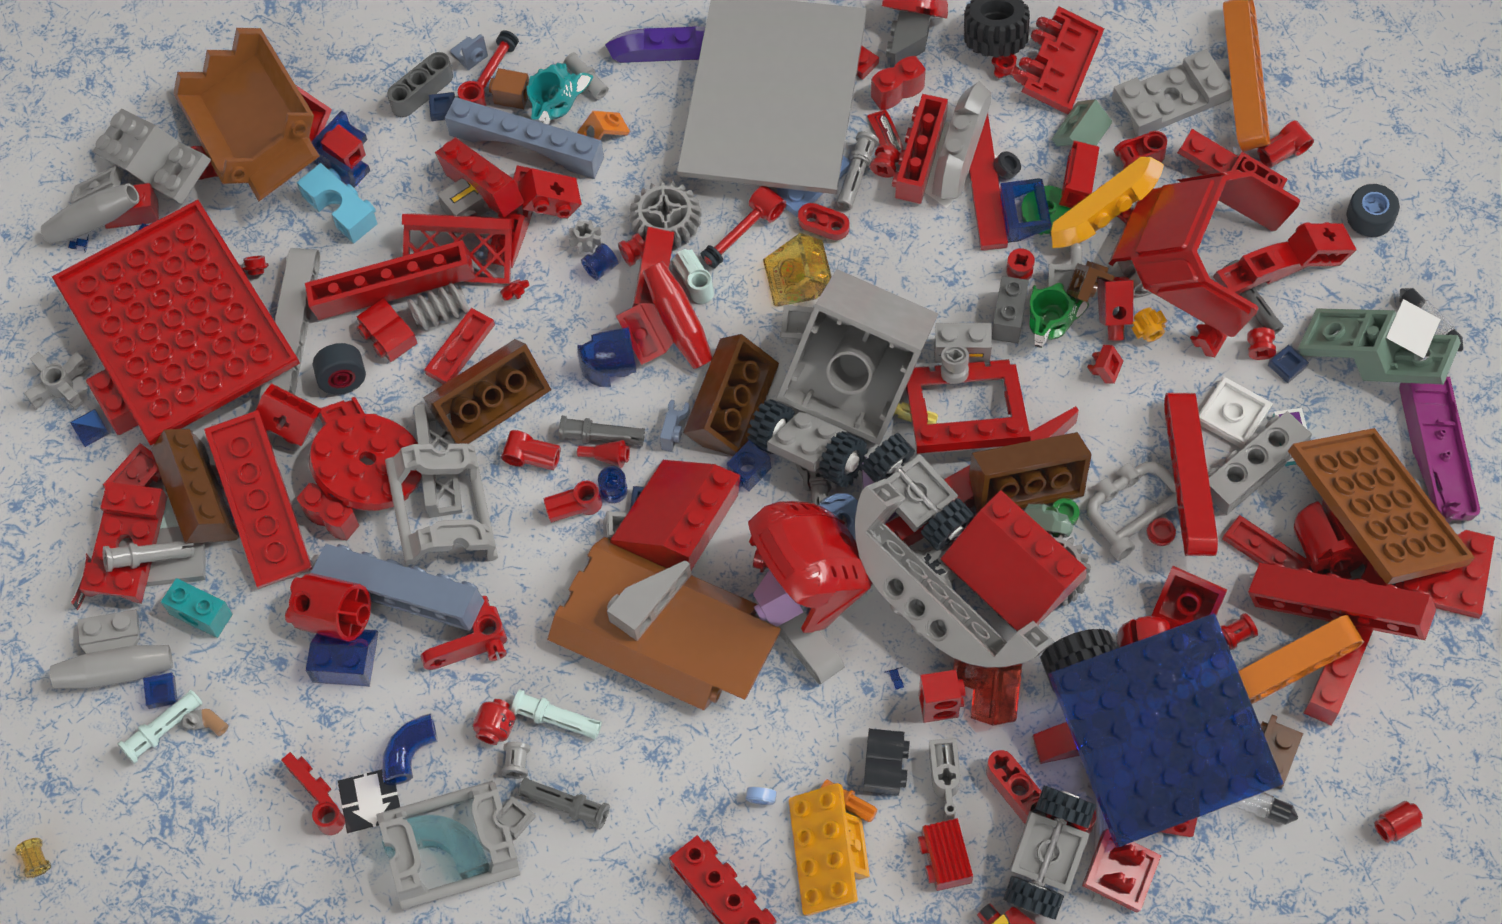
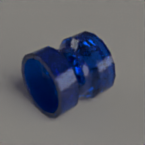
M604 243L596 247L592 255L587 254L581 259L586 272L596 281L604 276L607 269L612 270L619 264L614 252Z
M609 466L601 470L597 481L601 497L604 501L615 504L624 500L628 493L625 473L622 469Z

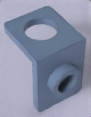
M481 34L474 39L467 37L450 50L451 54L467 70H470L488 57L484 36Z

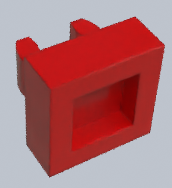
M1206 323L1198 324L1196 328L1199 335L1191 336L1190 340L1195 347L1202 348L1205 356L1215 358L1227 335Z
M1103 345L1100 352L1092 354L1096 361L1095 365L1090 364L1087 368L1092 375H1100L1104 383L1115 384L1124 360L1113 345Z

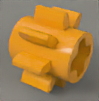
M1148 307L1135 314L1134 326L1131 329L1137 339L1143 338L1147 342H1152L1164 335L1167 319L1161 310L1156 312L1155 309Z

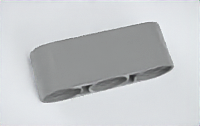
M803 610V613L778 626L781 628L779 635L815 681L821 685L845 666L838 653L819 630L803 633L801 627L807 617Z

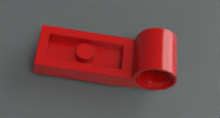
M289 752L281 761L318 802L312 812L313 821L323 834H338L345 825V818L328 794L332 789L321 777L315 779L309 773L313 768L302 756L296 759ZM335 813V817L331 822L322 823V819L326 814Z

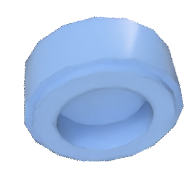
M748 787L746 800L755 804L773 805L776 801L777 792L767 788Z

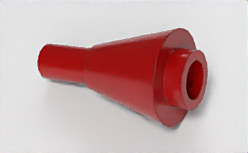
M624 440L600 444L595 447L578 446L577 456L595 458L596 460L622 468L629 461L630 448L626 446Z

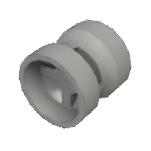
M950 345L944 348L941 353V377L950 384L964 382L969 376L968 350L960 345Z

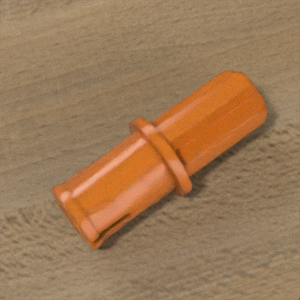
M827 779L824 781L821 788L835 783ZM843 789L845 809L865 821L871 822L877 814V808L855 796V791Z

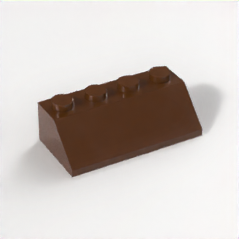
M742 334L720 338L683 433L704 448L743 458L750 442L748 440L750 435L748 428L752 427V425L749 423L751 419L754 420L755 418L754 412L759 411L760 404H764L779 362Z
M514 339L424 396L423 399L436 421L454 441V444H469L552 389L526 343ZM449 413H450V415H451V423H450L448 417L446 416V415H448Z
M190 429L163 430L151 450L185 544L237 540L238 534L216 475L210 466V459L204 444Z
M1074 432L973 452L971 455L969 477L977 514L1000 490L1021 509L1026 508L1028 504H1048L1063 498L1073 499L1084 496L1092 454L1079 433Z

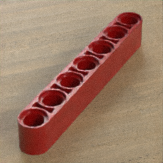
M1166 393L1164 413L1185 556H1216L1218 537L1197 397L1195 393Z

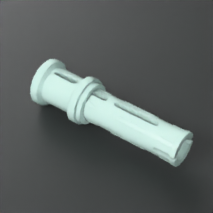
M521 689L517 692L511 707V711L514 712L515 716L520 714L532 718L534 723L537 724L543 722L551 723L596 740L602 725V721L550 704L547 698L538 699L526 695L525 691Z
M189 690L186 695L166 709L151 723L140 725L135 734L125 742L120 741L117 744L131 762L135 764L138 762L137 758L151 746L155 748L160 742L158 739L181 722L185 714L194 711L203 703L192 690Z

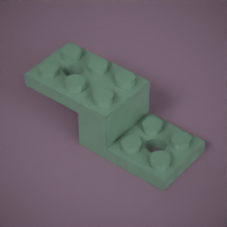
M1316 308L1298 350L1301 356L1354 358L1363 381L1444 385L1461 342L1458 335L1434 334L1425 357L1429 356V358L1421 361L1424 358L1386 338L1396 317L1395 310Z

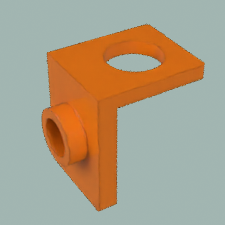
M592 111L577 132L587 136V130L592 126L594 128L593 138L600 140L604 134L628 135L630 130L620 113Z

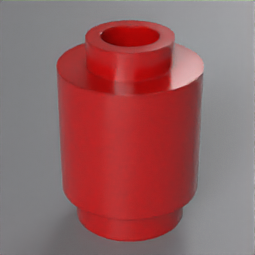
M1402 801L1380 814L1379 819L1374 822L1378 834L1385 842L1389 843L1392 840L1397 842L1422 827L1421 820L1423 815L1416 804Z

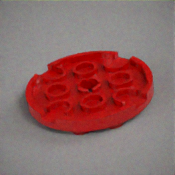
M362 413L341 416L327 423L316 434L309 456L310 471L315 482L326 495L332 494L334 497L342 500V504L347 507L368 511L392 508L394 505L385 460L394 457L401 448L418 444V442L403 426L377 414ZM363 456H366V458L372 460L375 463L371 465H366L363 462H361L360 459H362ZM410 470V473L401 484L404 501L409 498V495L420 484L422 474L417 470Z

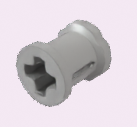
M507 742L503 747L504 751H506L505 767H502L501 775L508 778L527 777L526 757L527 753L530 752V745L522 742Z

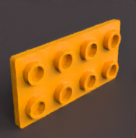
M835 783L790 797L789 808L803 914L810 916L856 903L858 897L855 879L868 878L870 874L862 818L846 813L843 786Z

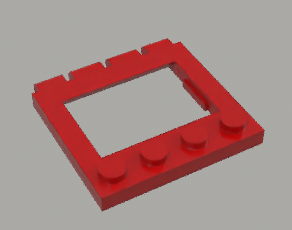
M1009 359L989 361L988 367H985L984 361L969 362V376L964 381L975 382L1003 379L1005 387L1004 397L1007 412L1010 417L928 424L925 398H923L921 386L950 383H947L941 377L942 365H934V371H930L929 366L914 368L906 389L917 454L1002 447L1031 441L1016 364L1010 365Z

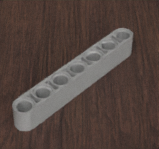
M290 248L275 323L296 354L300 364L262 384L259 401L271 383L295 395L311 315L305 283L318 279L320 252L317 249Z

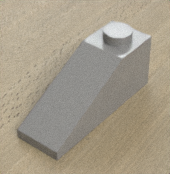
M683 561L625 588L620 595L616 594L607 606L609 621L638 641L691 576L690 563Z

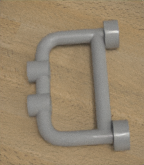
M1144 462L1135 468L1130 463L1125 464L1117 472L1120 478L1114 482H1111L1108 478L1101 480L1095 486V490L1098 493L1093 495L1088 501L1086 507L1087 516L1112 545L1109 552L1117 561L1124 559L1134 550L1135 545L1129 540V537L1175 506H1178L1174 477L1160 463ZM1147 473L1156 474L1174 494L1118 532H1115L1099 514V505L1103 502L1111 501L1125 487H1131L1136 484L1143 475Z

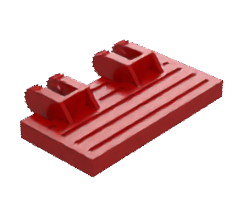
M1058 6L1052 20L1042 16L1037 19L1036 26L1039 30L1034 29L1030 37L1032 41L1037 42L1041 46L1035 60L1028 57L1020 59L1018 65L1023 70L1015 71L1013 78L1018 83L1024 85L1022 93L1068 115L1073 108L1105 28Z

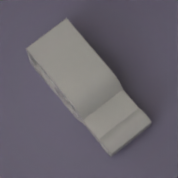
M957 739L929 740L928 751L932 788L937 796L944 798V821L953 820L956 815V806L953 804L952 797L959 790L961 776ZM948 777V781L951 782L950 785H945L942 778Z

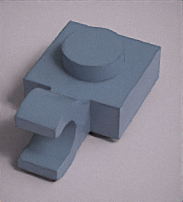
M672 399L668 404V413H666L660 435L661 449L673 452L675 442L679 443L681 440L682 426H679V422L686 419L690 413L689 403L685 402L683 410H674L675 400Z

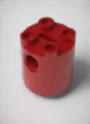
M313 573L306 574L302 578L296 577L291 582L289 607L285 612L287 623H291L294 628L348 642L355 640L362 634L368 623L371 611L370 594L365 586Z

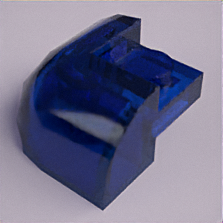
M629 327L591 335L592 340L583 345H577L576 351L583 377L591 384L599 387H611L610 377L616 376L621 378L631 373H637Z

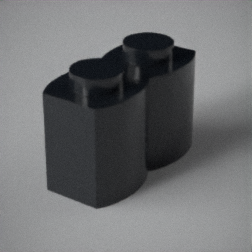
M869 728L863 792L899 796L900 787L906 788L907 770L902 769V759H908L910 741L904 740L905 732Z

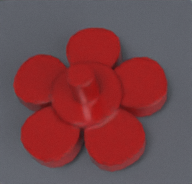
M520 279L511 282L510 285L505 286L500 291L503 300H510L514 295L516 299H520L521 295L525 293L524 289L530 283L528 280L521 281Z

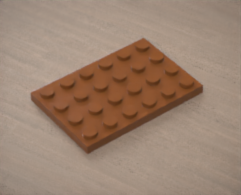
M1375 428L1294 443L1288 450L1298 467H1300L1312 483V486L1318 491L1329 509L1335 514L1346 532L1349 533L1386 584H1393L1468 566L1475 559Z

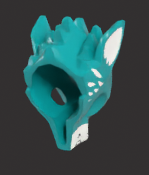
M564 63L551 64L544 70L538 69V73L530 76L527 86V94L532 103L531 119L549 124L551 120L566 115L573 106L576 97L590 84L593 75L584 72L578 75L575 73L570 74Z

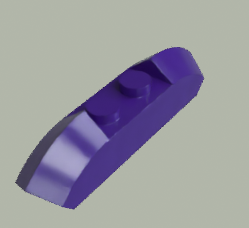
M705 26L634 29L616 35L605 46L612 59L619 63L699 60Z

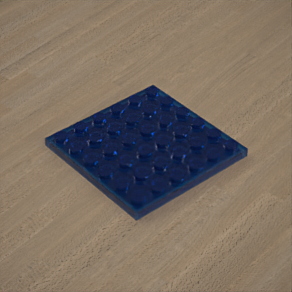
M1215 613L1048 674L1116 848L1284 784Z

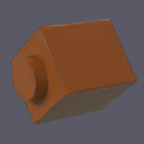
M498 68L495 78L492 77L489 83V93H492L494 104L524 110L528 99L527 86L529 84L528 73Z

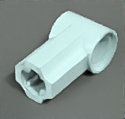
M683 249L677 252L676 256L672 259V264L688 288L691 299L698 304L708 303L714 297L710 273L703 268L692 249Z

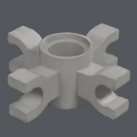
M39 352L30 358L35 364L36 369L41 373L40 378L42 382L28 389L24 394L36 410L51 395L56 398L64 397L75 410L84 403L73 389L72 382L74 377L83 374L89 369L85 360L78 352L73 354L63 366L56 363L49 364Z

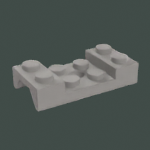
M1205 49L1185 57L1182 65L1142 81H1139L1138 77L1114 86L1112 100L1114 103L1121 102L1131 118L1134 135L1138 137L1229 101L1232 87L1209 51ZM1174 93L1178 98L1175 100L1167 99L1165 94Z

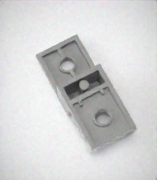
M122 108L112 117L110 126L97 139L96 147L92 151L99 157L122 168L142 183H150L154 190L180 204L183 203L211 161L203 153L180 143L155 124Z

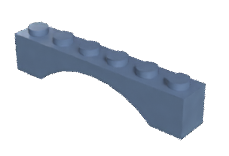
M457 97L454 98L445 116L449 136L473 143L479 141H499L519 145L550 158L570 172L595 179L604 159L602 140Z

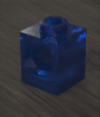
M750 440L726 464L727 470L740 475L739 488L742 486L747 491H750L772 468L770 456ZM744 465H752L754 467L750 471L741 470Z

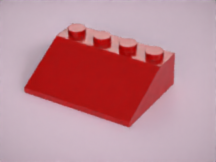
M663 459L616 530L610 543L667 569L687 561L690 563L692 571L738 497L740 475L716 464Z
M1001 490L978 512L940 559L1016 631H1019L1032 621L1039 625L1086 579L1087 568Z

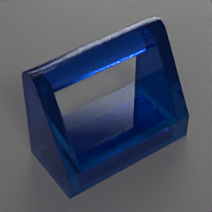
M1036 178L1000 183V195L1008 243L1019 242L1052 227L1043 179ZM1034 191L1040 220L1019 223L1015 198Z

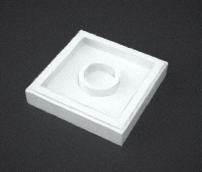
M1223 376L1199 413L1200 424L1207 430L1243 449L1246 447V441L1257 431L1273 403Z

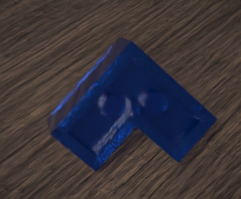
M340 111L312 141L320 156L313 162L316 165L322 163L328 170L330 168L334 169L343 183L346 185L350 184L355 188L370 172L369 165L360 161L351 170L350 167L325 152L321 145L324 135L328 131L333 130L338 124L361 140L363 144L367 141L366 134L349 123L347 114L344 111Z

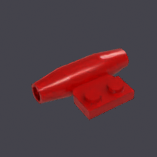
M663 261L643 270L653 303L641 302L616 316L641 365L666 353L673 343L693 369H697L710 362L713 357L703 326L682 286Z

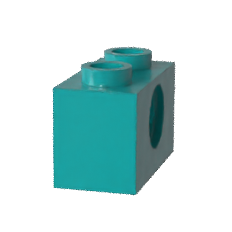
M178 578L174 580L161 600L169 615L216 638L220 636L233 615L225 601Z

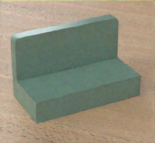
M1096 99L1078 101L1052 137V141L1057 147L1072 145L1074 140L1097 146L1112 124V120Z

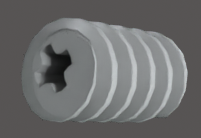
M452 283L448 285V293L442 287L438 288V297L432 291L428 292L427 301L422 295H419L417 305L411 299L407 300L417 328L418 324H421L425 330L428 329L429 320L437 326L439 325V316L445 322H448L449 312L458 318L460 308L466 314L469 311L460 285L459 289H457Z

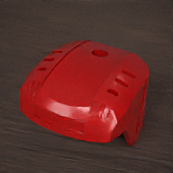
M779 501L764 506L748 521L751 533L750 545L757 547L767 567L786 593L797 604L811 608L801 627L803 633L826 629L873 585L859 557L857 543L845 526V522L824 507L808 502Z

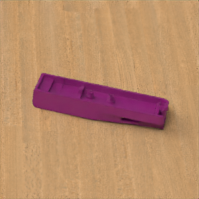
M1447 376L1444 385L1400 383L1399 391L1412 451L1426 484L1429 499L1448 524L1452 520H1473L1480 513V504L1451 378ZM1434 473L1441 489L1440 492L1437 491Z

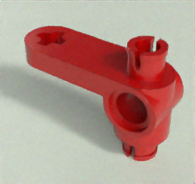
M482 596L484 603L472 626L474 633L425 650L420 656L424 669H438L484 652L488 653L490 661L497 660L496 652H498L500 659L507 655L504 644L508 639L497 607L490 606L487 596ZM488 627L496 628L492 634H483V631Z

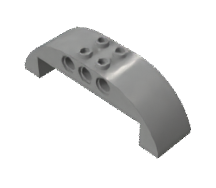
M886 479L870 484L861 491L855 517V537L859 557L876 589L890 603L891 609L897 615L904 616L912 624L911 628L917 635L925 637L938 649L955 659L983 667H1007L1024 663L1038 656L1055 642L1034 621L1017 631L1006 642L884 524L906 498Z

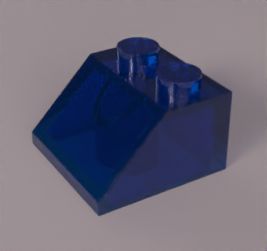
M364 629L359 637L349 642L315 634L310 642L305 670L312 683L370 687L378 630Z

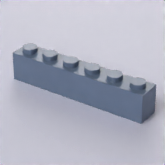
M325 544L310 572L361 584L368 590L372 602L468 631L471 630L484 603L478 587L470 582H455L446 575L437 574L435 576L428 574L425 570L416 566L408 568L392 559H387L386 561L377 559L376 556L368 552H362L361 554L353 552L350 548L338 544L337 547Z

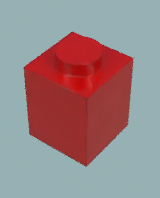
M339 124L333 130L328 131L321 141L324 155L347 173L366 156L362 141Z

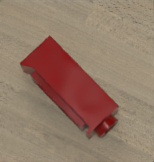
M1073 141L1067 158L1061 193L1062 197L1059 205L1073 208L1092 194L1099 146Z

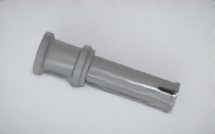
M860 131L855 137L857 143L854 151H851L849 154L851 163L836 201V205L842 209L851 210L853 208L864 171L870 166L873 150L879 144L878 137L870 132Z
M176 541L145 546L128 543L125 547L117 548L103 546V563L106 572H110L113 568L130 566L131 569L137 568V566H140V563L194 557V547H191L194 544Z

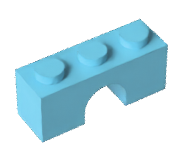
M320 163L297 182L302 197L318 212L330 204H340V207L331 215L336 228L353 244L378 224L374 214L376 212L374 206L368 200H361L354 187L350 184L345 185L334 169L330 168L328 170Z

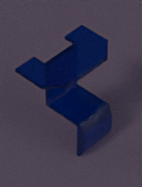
M89 234L87 240L77 238L76 242L70 241L68 248L77 249V246L85 247L84 252L86 253Z
M903 667L884 672L890 673L895 690L904 688L898 669Z

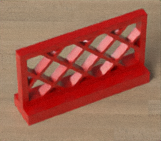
M402 214V225H404L403 256L410 254V248L414 253L422 251L430 242L435 247L440 246L434 238L441 232H447L455 240L454 242L460 241L468 233H474L481 243L471 252L469 249L468 251L471 259L479 266L480 270L475 274V278L462 282L511 283L514 218ZM411 230L421 231L428 239L418 249L410 242ZM427 231H436V232H435L432 236H430ZM453 232L462 234L459 237H457ZM480 234L489 235L484 239ZM495 234L505 235V247L497 253L487 241ZM483 245L494 255L485 266L473 255ZM504 252H505V261L501 258V255H502ZM496 259L504 266V278L493 277L487 270ZM484 272L488 277H479V275Z

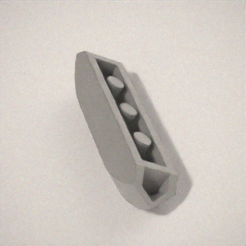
M980 81L964 91L955 107L934 175L932 194L940 199L958 198L962 194L991 104V92Z

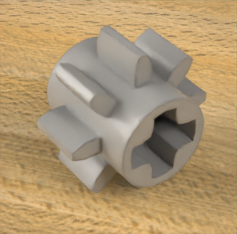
M578 220L574 228H569L571 236L569 238L570 246H577L579 254L582 252L593 253L596 245L601 246V238L599 237L601 235L600 226L594 228L592 220Z

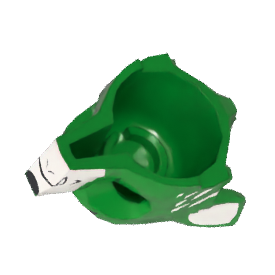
M1056 283L1044 289H1037L1036 285H1033L1030 296L1029 326L1031 332L1035 335V347L1042 348L1047 339L1052 340L1062 337L1072 323L1086 311L1089 303L1083 300H1079L1076 303L1075 297L1070 298L1067 295L1062 283Z

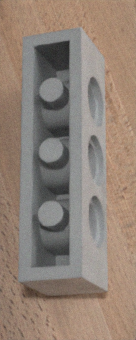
M1288 411L1281 417L1278 415L1274 416L1266 424V429L1260 435L1254 433L1246 441V447L1240 452L1237 450L1233 451L1225 459L1224 462L1226 464L1219 470L1213 468L1208 473L1212 502L1226 516L1287 464L1292 458L1288 452L1292 444L1311 439L1312 433ZM1276 440L1280 442L1282 446H1272L1269 443V441ZM1257 458L1261 461V464H1252L1248 459ZM1228 476H1238L1241 481L1232 482L1228 479Z

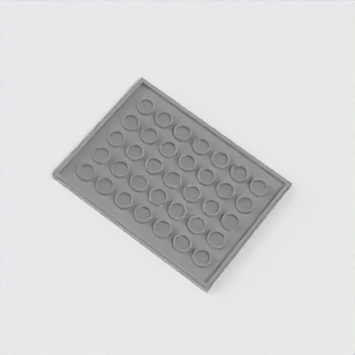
M711 0L677 175L681 177L837 194L867 8L791 0Z

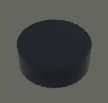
M1004 151L995 158L994 168L1001 177L1012 179L1020 172L1021 163L1016 155Z

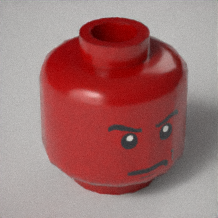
M494 699L493 702H484L480 705L472 724L473 730L476 732V738L490 745H497L498 742H504L508 739L516 720L514 712L509 709V703L501 699Z

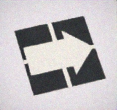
M393 767L338 780L347 834L379 826L376 814L400 807Z

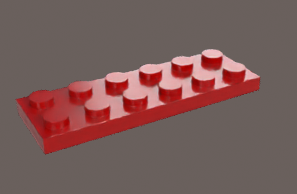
M259 410L205 428L204 431L257 588L260 589L312 570L313 566Z

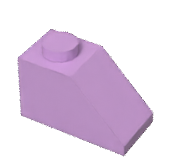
M769 570L753 593L758 603L754 606V609L761 620H767L768 623L778 627L803 613L800 604H797L786 593Z

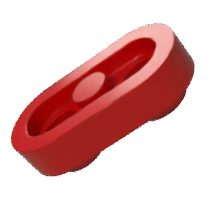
M816 203L804 204L798 211V223L806 231L831 240H841L849 233V219L841 212ZM809 218H814L815 221L810 222V221H808V219H809ZM839 227L840 230H833L832 228Z

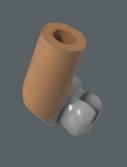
M210 709L190 711L182 719V723L187 729L210 728L218 736L223 735L229 727L225 721Z

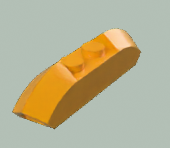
M1152 157L1138 158L1053 222L1051 230L1052 248L1072 246L1094 236L1097 230L1107 226L1113 218L1121 212L1127 211L1133 203L1142 200L1153 189L1161 176L1164 164Z

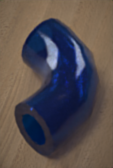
M431 713L404 723L390 737L383 753L382 776L384 784L399 785L410 781L413 778L412 759L415 753L421 747L438 742L435 723Z

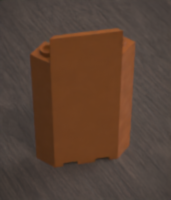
M236 28L232 50L206 51L203 72H177L173 94L207 157L211 159L210 162L222 184L248 183L259 202L320 157L309 139L314 115L261 28Z
M606 537L595 543L588 553L589 561L583 572L578 571L568 589L570 591L568 600L564 607L561 605L558 607L554 615L547 640L701 710H705L712 702L716 703L722 690L745 700L780 634L781 628L759 619L754 609V606L757 605L756 603L691 575L638 641H636L609 621L607 606L610 600L616 594L620 595L625 588L667 568L611 544V539Z

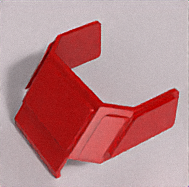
M1240 170L1177 179L1179 183L1153 188L1142 200L1135 202L1108 264L1113 267L1116 262L1132 260L1144 289L1229 337L1236 336L1256 315L1258 306L1210 279L1197 252L1216 205L1220 201L1265 228L1276 231L1298 208L1300 199L1252 171L1241 172Z

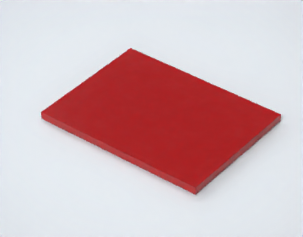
M198 199L51 276L150 446L155 444L163 430L182 429L300 364L296 354Z

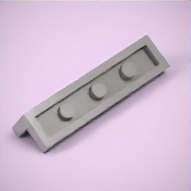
M425 405L414 406L418 444H432L434 448L440 442L446 446L454 444V441L446 434L444 429L439 435L430 429V421H436L432 413L427 412ZM449 413V414L446 415V416L448 417V419H449V421H450V423H451V415H450V413ZM422 474L425 508L429 518L463 513L458 474H452L445 485L436 479V475ZM447 492L455 497V506L439 508V499Z

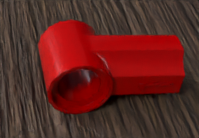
M1297 120L1288 123L1280 131L1279 135L1272 138L1269 145L1259 147L1257 153L1260 161L1265 166L1272 168L1293 154L1299 156L1306 152L1313 145L1314 139Z
M511 430L502 451L501 459L512 466L522 467L525 464L554 471L560 459L561 447L560 445L535 440L525 432Z
M588 480L579 482L574 489L543 498L551 523L581 513L593 515L602 507V498L597 485ZM587 495H594V497L588 501L582 500Z

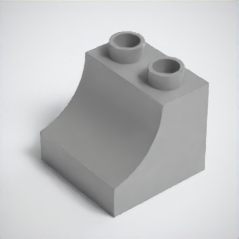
M836 269L815 304L776 400L880 445L938 313Z

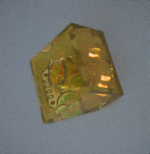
M797 234L763 259L773 304L777 307L817 299L821 296L832 278L823 240L806 234Z

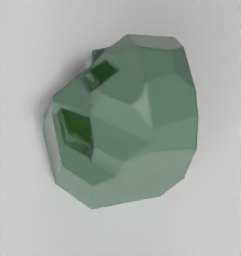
M1028 504L1025 512L1044 530L1052 532L1053 537L1058 538L1059 533L1063 534L1064 538L1071 535L1074 526L1069 521L1068 516L1061 514L1057 508L1048 507L1044 504Z

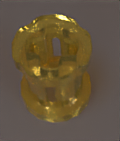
M40 838L25 840L15 847L16 854L21 856L25 866L23 873L26 878L40 876L51 869L50 861L45 859L42 852L43 842Z

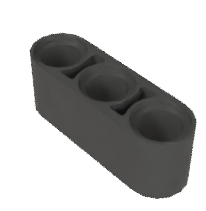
M435 52L429 55L388 89L387 95L394 115L398 117L411 115L429 100L428 95L437 94L452 81L453 71L447 54Z

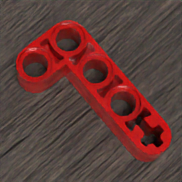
M994 751L989 756L986 775L1025 824L1029 812L1036 809L1041 790L1008 751ZM995 764H997L999 767L1005 765V771L1002 768L996 770ZM1022 786L1026 789L1027 793L1019 796L1013 793L1012 788ZM1094 811L1089 828L1066 821V825L1090 834L1097 818L1096 812ZM1045 813L1046 817L1049 819L1054 820L1055 818H1058L1056 816Z

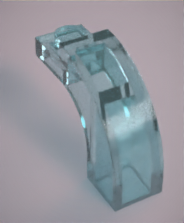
M422 815L407 819V822L410 823L413 829L418 850L423 848H439L446 851L454 858L462 879L489 871L490 864L480 842L461 823L438 815ZM383 841L384 850L388 858L392 859L395 855V849L389 846L385 847Z

